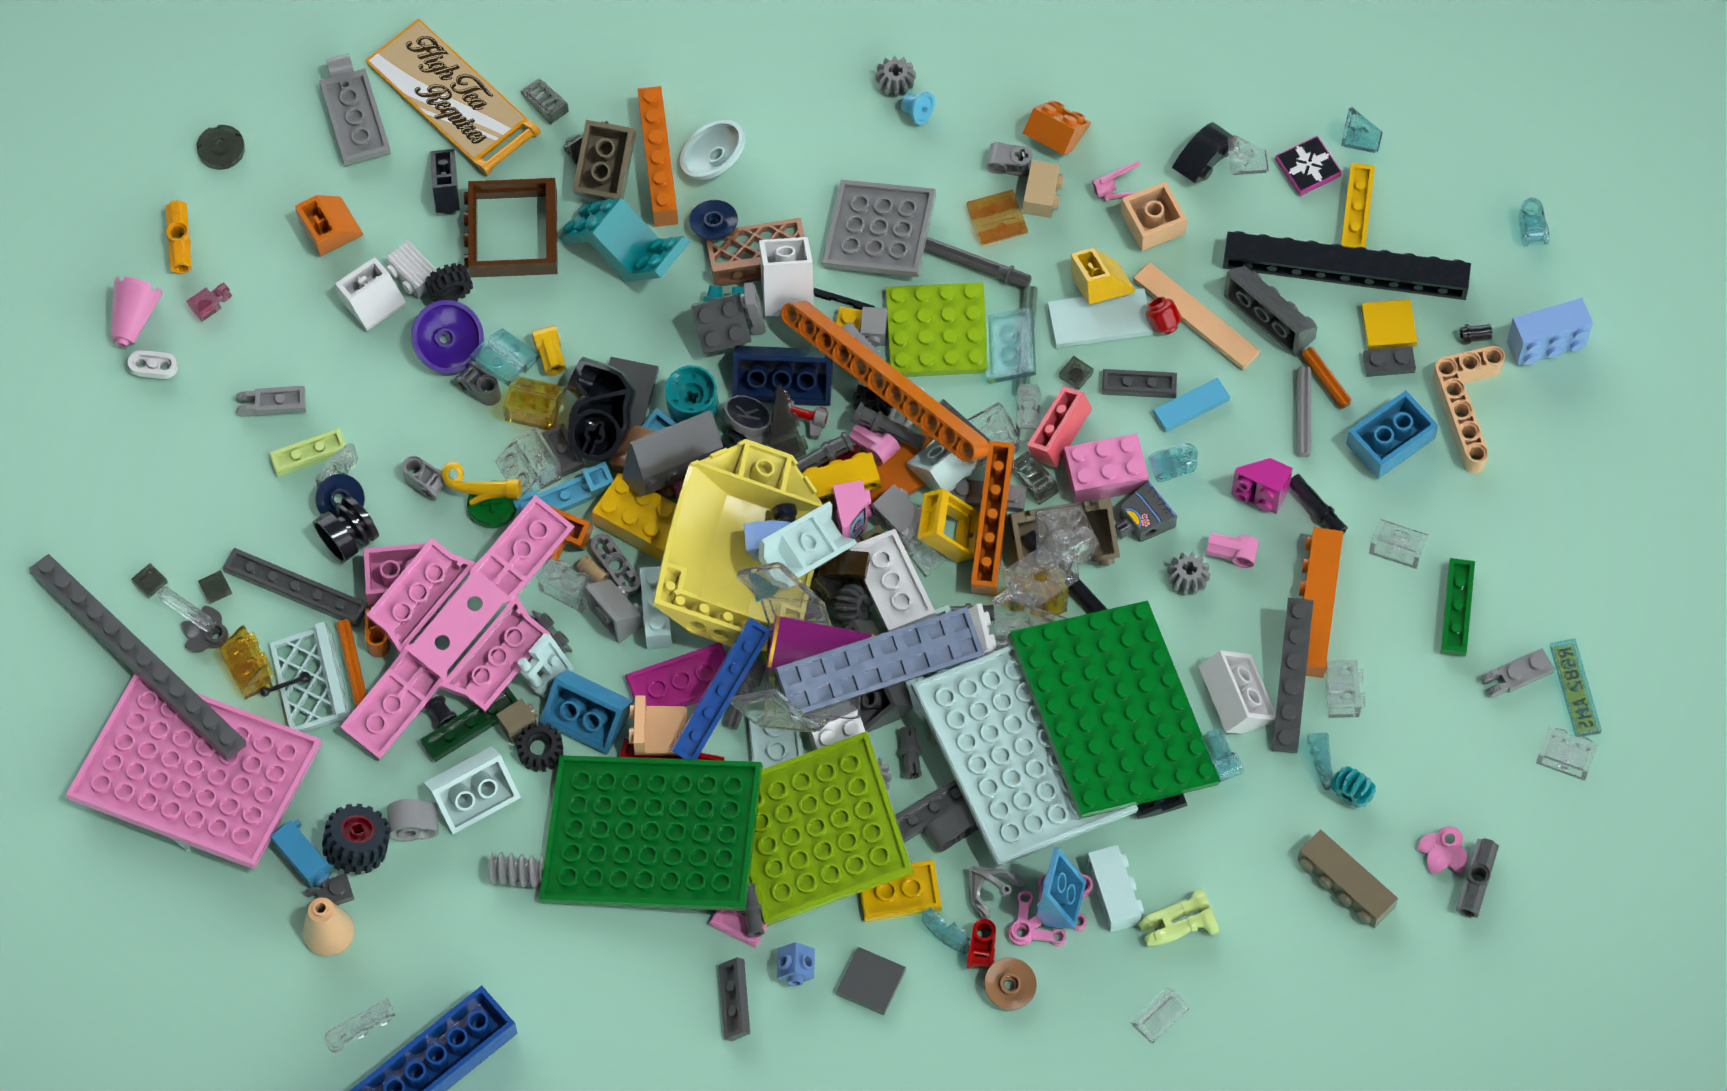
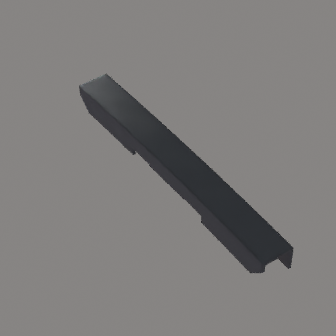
M817 288L813 289L815 297L834 300L854 306L858 310H863V307L875 308L873 305Z

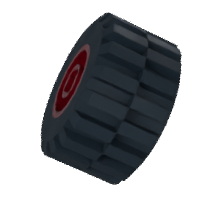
M357 803V806L347 804L345 809L339 807L336 809V813L332 812L329 815V819L325 824L322 852L324 856H327L329 864L335 863L334 868L338 871L343 869L344 873L350 874V872H355V875H361V871H364L367 874L371 872L372 867L377 869L380 866V862L384 861L390 838V827L387 826L388 821L386 818H381L382 813L379 811L374 812L371 806L365 808L362 807L363 804Z

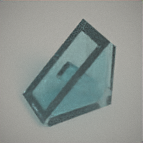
M1352 107L1348 110L1341 146L1377 153L1383 132Z

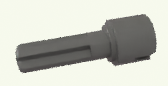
M756 660L754 661L735 694L725 721L726 727L733 730L738 729L752 690L760 686L766 670L764 664Z

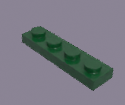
M507 686L486 712L475 705L423 737L421 743L432 759L437 762L498 724L496 714L518 700Z

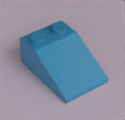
M1057 847L1053 849L1047 876L1043 880V892L1041 900L1037 904L1036 913L1037 917L1046 927L1075 929L1087 881Z

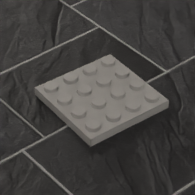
M841 180L822 261L823 267L919 277L936 198V190L933 188Z

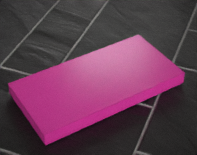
M718 642L626 674L625 677L634 701L635 695L646 696V706L687 707L700 701L726 657V653L722 643Z

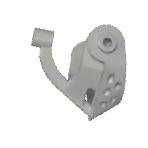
M970 867L969 900L972 908L981 918H990L989 908L980 899V890L984 881L987 880L999 889L1000 895L1005 897L1011 893L1010 885H1003L994 876L1003 877L1014 886L1022 888L1024 883L1018 874L1006 869Z

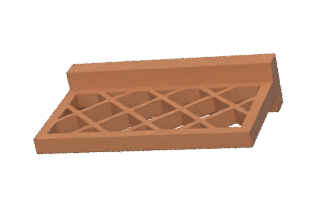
M801 218L735 228L730 235L722 238L726 242L721 247L712 244L711 240L706 239L714 286L761 280L760 250L756 251L750 246L755 240L757 242L759 240H767L760 236L762 232L766 231L773 233L770 239H778V237L783 239L805 237ZM797 227L798 229L793 236L784 233L787 228ZM741 235L750 237L745 244L737 241L736 238ZM731 244L740 248L735 255L726 251ZM744 252L753 255V258L740 259ZM721 255L729 259L728 262H715Z

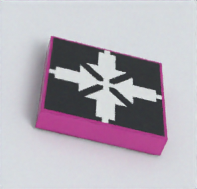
M1318 136L1276 155L1275 158L1299 196L1342 176V171Z

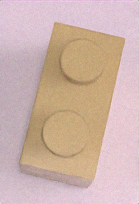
M1031 161L1023 201V214L1052 218L1053 209L1058 210L1060 195H1056L1057 188L1062 189L1064 175L1060 174L1059 164Z

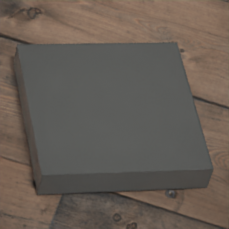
M858 947L836 991V995L885 1015L904 976L906 967Z

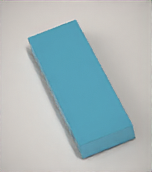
M1216 378L1155 408L1153 414L1164 431L1168 432L1230 401V395L1220 380Z

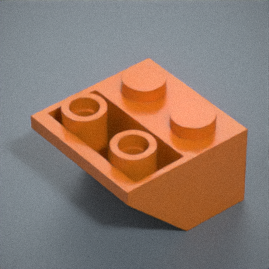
M1052 100L1033 108L1023 134L1062 155H1066L1073 151L1090 127L1091 122L1087 121L1083 114L1076 111L1070 112L1064 108L1065 106L1062 103Z
M315 195L295 205L298 221L320 257L363 236V232L343 199L339 196Z

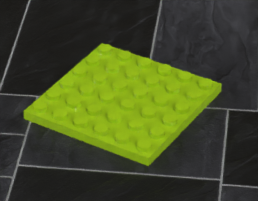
M867 731L762 769L750 877L752 883H755L758 903L762 905V916L767 927L914 873L870 735Z

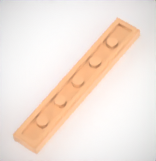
M1151 262L1134 277L1133 282L1139 287L1144 288L1145 292L1154 299L1158 297L1172 299L1182 316L1181 321L1242 370L1259 356V349Z

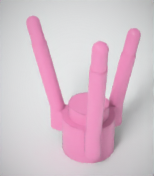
M1137 161L1108 175L1093 179L1092 184L1098 198L1104 197L1105 201L1137 193H1112V191L1116 190L1113 179L1140 166L1141 163Z

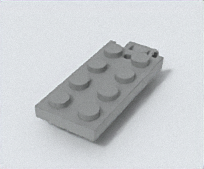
M349 53L325 59L331 78L319 80L344 166L391 154L366 69L354 71Z

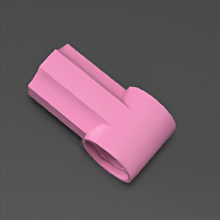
M858 423L855 425L849 436L853 444H857L859 448L867 453L872 452L874 461L879 466H882L900 450L899 443L892 435L888 433L881 435L878 432H872L869 427Z
M1211 533L1206 555L1232 560L1235 565L1242 568H1251L1255 563L1259 541L1248 535H1240L1235 538Z

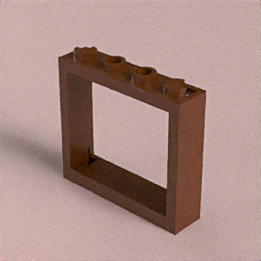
M555 178L468 181V192H464V205H468V212H464V226H468V233H464V247H468V254H464V265L466 268H469L470 278L558 274L557 187ZM546 197V258L478 261L477 199Z

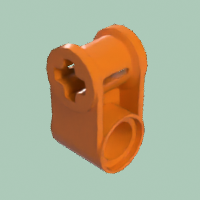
M365 608V640L368 652L374 657H383L390 650V640L385 631L366 617V614L371 609ZM375 640H382L380 643H373Z

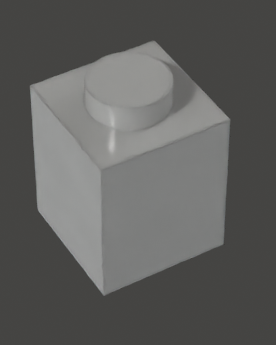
M863 307L862 335H865V339H868V342H872V345H875V347L885 346L887 308Z

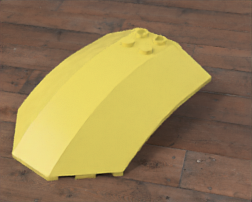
M744 439L733 447L721 449L710 454L705 459L696 460L689 464L669 529L653 606L683 626L688 632L731 647L749 617L772 630L776 615L804 620L814 570L788 585L779 583L771 594L756 602L749 569L752 566L768 576L769 574L760 561L757 562L746 551L744 524L774 520L772 508L782 503L795 504L797 508L796 519L823 505L816 495L817 490L807 476L804 477L796 466L798 462L793 455ZM771 634L761 651H769Z

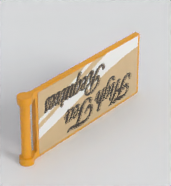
M417 19L366 59L368 66L474 163L484 176H488L492 172V168L531 137L535 138L541 133V130L534 122L525 117L420 19ZM522 126L526 128L524 132L487 161L482 160L484 156Z

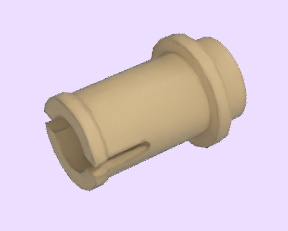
M584 556L577 564L579 573H584L595 583L607 581L609 578V573L600 568L594 562L593 557Z

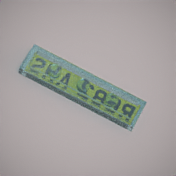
M1576 638L1551 642L1550 650L1575 737L1601 734V725Z

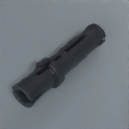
M1300 474L1294 475L1291 478L1290 488L1317 516V521L1323 523L1328 529L1344 531V534L1348 526L1334 513L1335 509L1332 506H1328Z

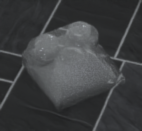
M997 402L967 419L991 441L1014 443L1015 453L1019 450V436L1010 416L1001 403ZM987 456L978 459L981 464L976 468L986 464Z

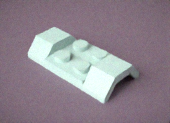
M830 501L759 542L758 559L772 580L788 585L857 544L855 539L842 536L832 521V504Z

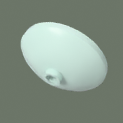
M718 120L700 128L689 138L682 149L680 156L682 170L687 176L697 180L711 179L729 170L743 152L746 139L743 129L732 120Z

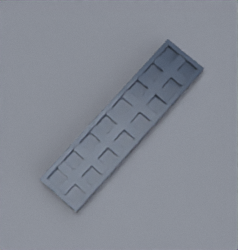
M964 607L776 667L775 672L790 716L793 718L982 657L984 652L968 607Z

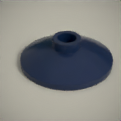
M708 200L698 204L692 210L689 223L692 231L699 237L708 240H718L727 237L735 230L738 223V215L734 207L729 203L721 200Z
M334 474L328 476L319 484L316 490L315 504L321 515L329 511L337 517L334 510V505L336 504L334 496L336 494H340L342 499L349 495L364 507L365 495L363 488L355 478L349 475Z

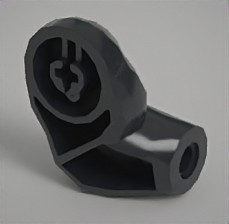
M582 357L576 365L567 389L577 398L570 408L568 440L572 450L580 458L589 462L601 463L609 460L627 440L631 428V410L636 390L625 373L613 366Z

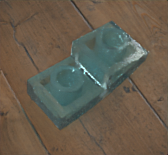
M931 907L922 912V923L937 939L962 954L968 952L970 937L964 928L961 927L959 929L955 922L947 926L940 913L935 914Z

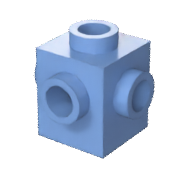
M797 942L778 948V979L787 981L791 986L803 985V982L814 979V948Z

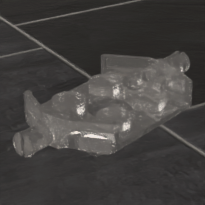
M1048 537L1046 544L1010 567L1003 566L1005 589L1002 593L992 598L994 604L1000 607V605L1010 600L1029 609H1035L1079 580L1078 555L1090 549L1089 544L1083 539L1075 546L1069 547ZM1042 572L1048 576V579L1039 582L1035 580L1034 575Z

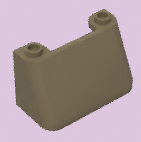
M1111 498L1093 499L1007 514L1019 574L1025 573V578L1040 576V571L1050 569L1024 542V537L1032 530L1037 532L1067 566L1092 561H1099L1100 566L1114 563V558H1120Z

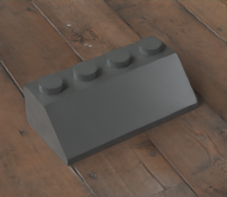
M1246 266L1233 268L1227 272L1224 297L1296 357L1316 339L1318 327L1314 320L1308 316L1305 317L1299 312L1294 303L1286 301L1280 296L1278 290L1273 286L1267 285L1257 272L1249 270Z
M709 410L629 442L622 479L639 497L654 493L663 487L683 480L691 462L705 459L710 454L723 449L713 413Z
M853 620L844 628L874 635L880 634L875 621ZM905 682L847 700L848 702L851 701L859 711L864 729L867 732L900 720L913 709Z

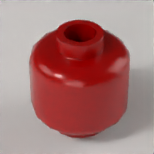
M1158 297L1148 304L1145 315L1154 332L1168 335L1178 329L1177 325L1181 322L1182 316L1172 299Z

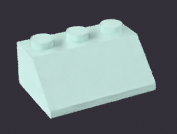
M492 746L424 782L433 803L436 804L437 810L452 834L461 831L521 798L501 755Z

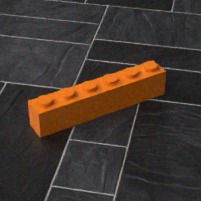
M661 86L638 88L654 227L677 225L678 213Z
M989 440V452L987 454L971 579L972 593L997 596L1015 454L1014 443Z
M1313 527L1312 536H1307L1305 551L1310 552L1309 559L1304 558L1302 573L1307 575L1306 581H1301L1299 596H1304L1303 599L1314 600L1306 676L1324 678L1344 531Z

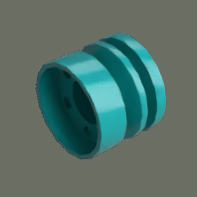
M687 365L678 368L670 374L665 384V397L669 416L675 423L682 422L709 410L715 418L719 406L718 392L714 377L708 370L700 366Z

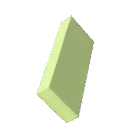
M340 428L269 452V456L277 477L348 453V449Z

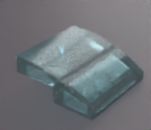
M503 328L487 338L470 355L471 361L477 363L508 387L521 372L526 373L540 358L538 352Z

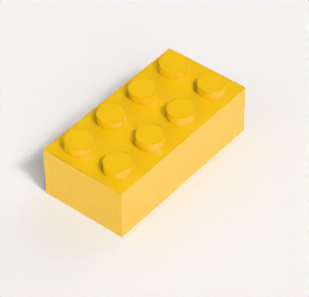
M618 473L592 511L594 525L662 562L676 503L655 492L639 497L622 479L623 475Z

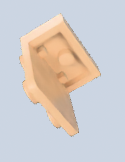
M635 695V705H630V720H634V728H629V744H634L635 755L679 756L670 750L687 723V708L684 706H646V696Z

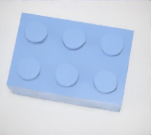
M1583 298L1575 299L1513 317L1507 343L1517 366L1523 364L1531 365L1543 358H1555L1567 351L1576 352L1583 349L1587 345L1593 321Z

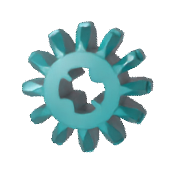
M1350 766L1341 767L1331 782V788L1336 792L1337 796L1350 805L1359 808L1365 807L1370 803L1376 792V786L1371 782V779Z

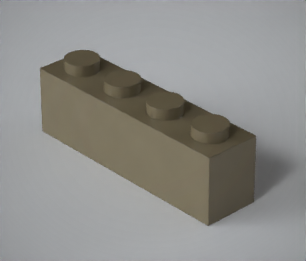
M1321 829L1299 850L1297 860H1299L1300 866L1306 872H1312L1318 877L1319 883L1325 889H1331L1336 893L1339 901L1344 906H1350L1355 910L1358 918L1363 923L1370 924L1375 928L1396 908L1398 897Z

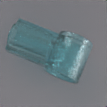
M1213 729L1201 737L1206 751L1212 760L1211 763L1215 765L1220 782L1244 773L1239 756L1236 752H1232L1221 729Z

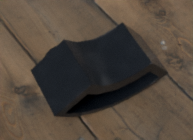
M1211 122L1204 126L1189 141L1172 168L1193 183L1206 181L1212 174L1213 167L1221 159L1230 155L1234 148L1232 143L1236 137L1214 122Z

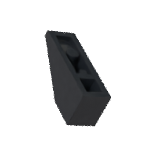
M455 150L430 151L432 189L436 213L460 210Z

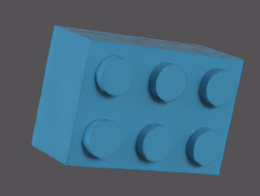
M1405 390L1348 431L1346 445L1379 479L1436 438L1438 424Z

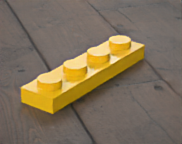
M1351 163L1341 239L1342 246L1353 248L1366 247L1375 171L1374 165Z

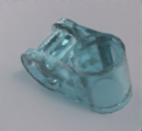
M1536 198L1525 199L1518 215L1523 246L1539 242L1549 244V228L1546 223L1542 202ZM1526 211H1532L1535 214L1530 215Z
M1186 443L1152 453L1148 459L1156 481L1165 482L1194 472L1198 464V451L1195 446Z

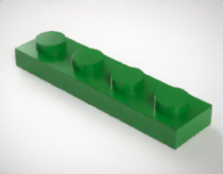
M1450 558L1440 651L1442 654L1466 656L1475 561Z

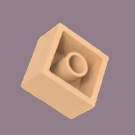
M1166 181L1122 198L1121 215L1141 251L1186 234L1187 218Z

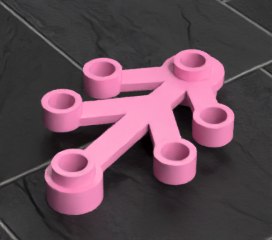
M1081 874L1087 881V890L1083 894L1084 898L1092 893L1093 881L1089 876ZM1043 875L1038 879V902L1041 900L1043 892L1041 883L1047 875ZM1027 890L1021 891L1017 898L1019 905L1018 920L1009 927V939L1018 946H1025L1032 940L1049 941L1056 947L1063 946L1066 942V933L1062 929H1055L1053 931L1037 929L1043 924L1037 915L1028 921L1029 907L1033 903V895ZM1027 896L1030 898V901L1022 902L1021 897ZM1078 914L1077 919L1082 920L1083 924L1080 926L1076 925L1075 929H1073L1078 932L1086 927L1087 920L1082 914ZM1022 930L1026 935L1019 937L1016 933ZM1055 935H1061L1063 939L1061 941H1056L1053 937Z

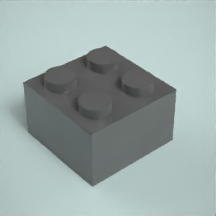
M740 292L691 305L703 354L752 342L745 311L741 304Z

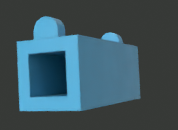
M290 820L271 835L272 843L310 888L321 886L322 882L329 879L335 863H327L301 833L299 828L302 824L299 820L294 822Z

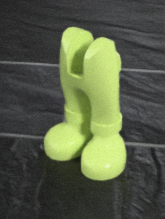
M1202 888L1196 890L1190 900L1187 901L1185 899L1160 909L1138 922L1141 931H1149L1160 927L1159 930L1145 936L1144 939L1148 947L1172 942L1189 932L1197 931L1198 928H1205L1210 935L1219 933L1214 913ZM1194 911H1199V912H1200V913H1198V914H1196V915H1194V916L1191 915V916L1187 917L1186 919H1183V920H1180V921H1177V922H1173V923H1172V921H1174V920H1176V919H1178V918H1181V917H1183V916L1190 915L1191 912H1194Z

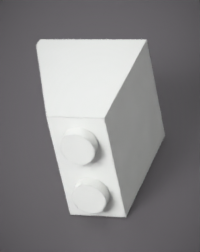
M808 237L759 240L762 298L765 316H781V309L787 303L807 301L814 306L813 261Z

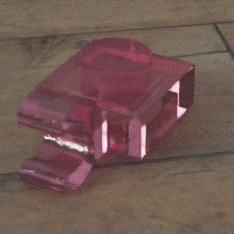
M221 283L211 292L204 288L186 302L198 319L203 322L222 309L219 302L229 300L232 294L229 292L228 286L225 283Z

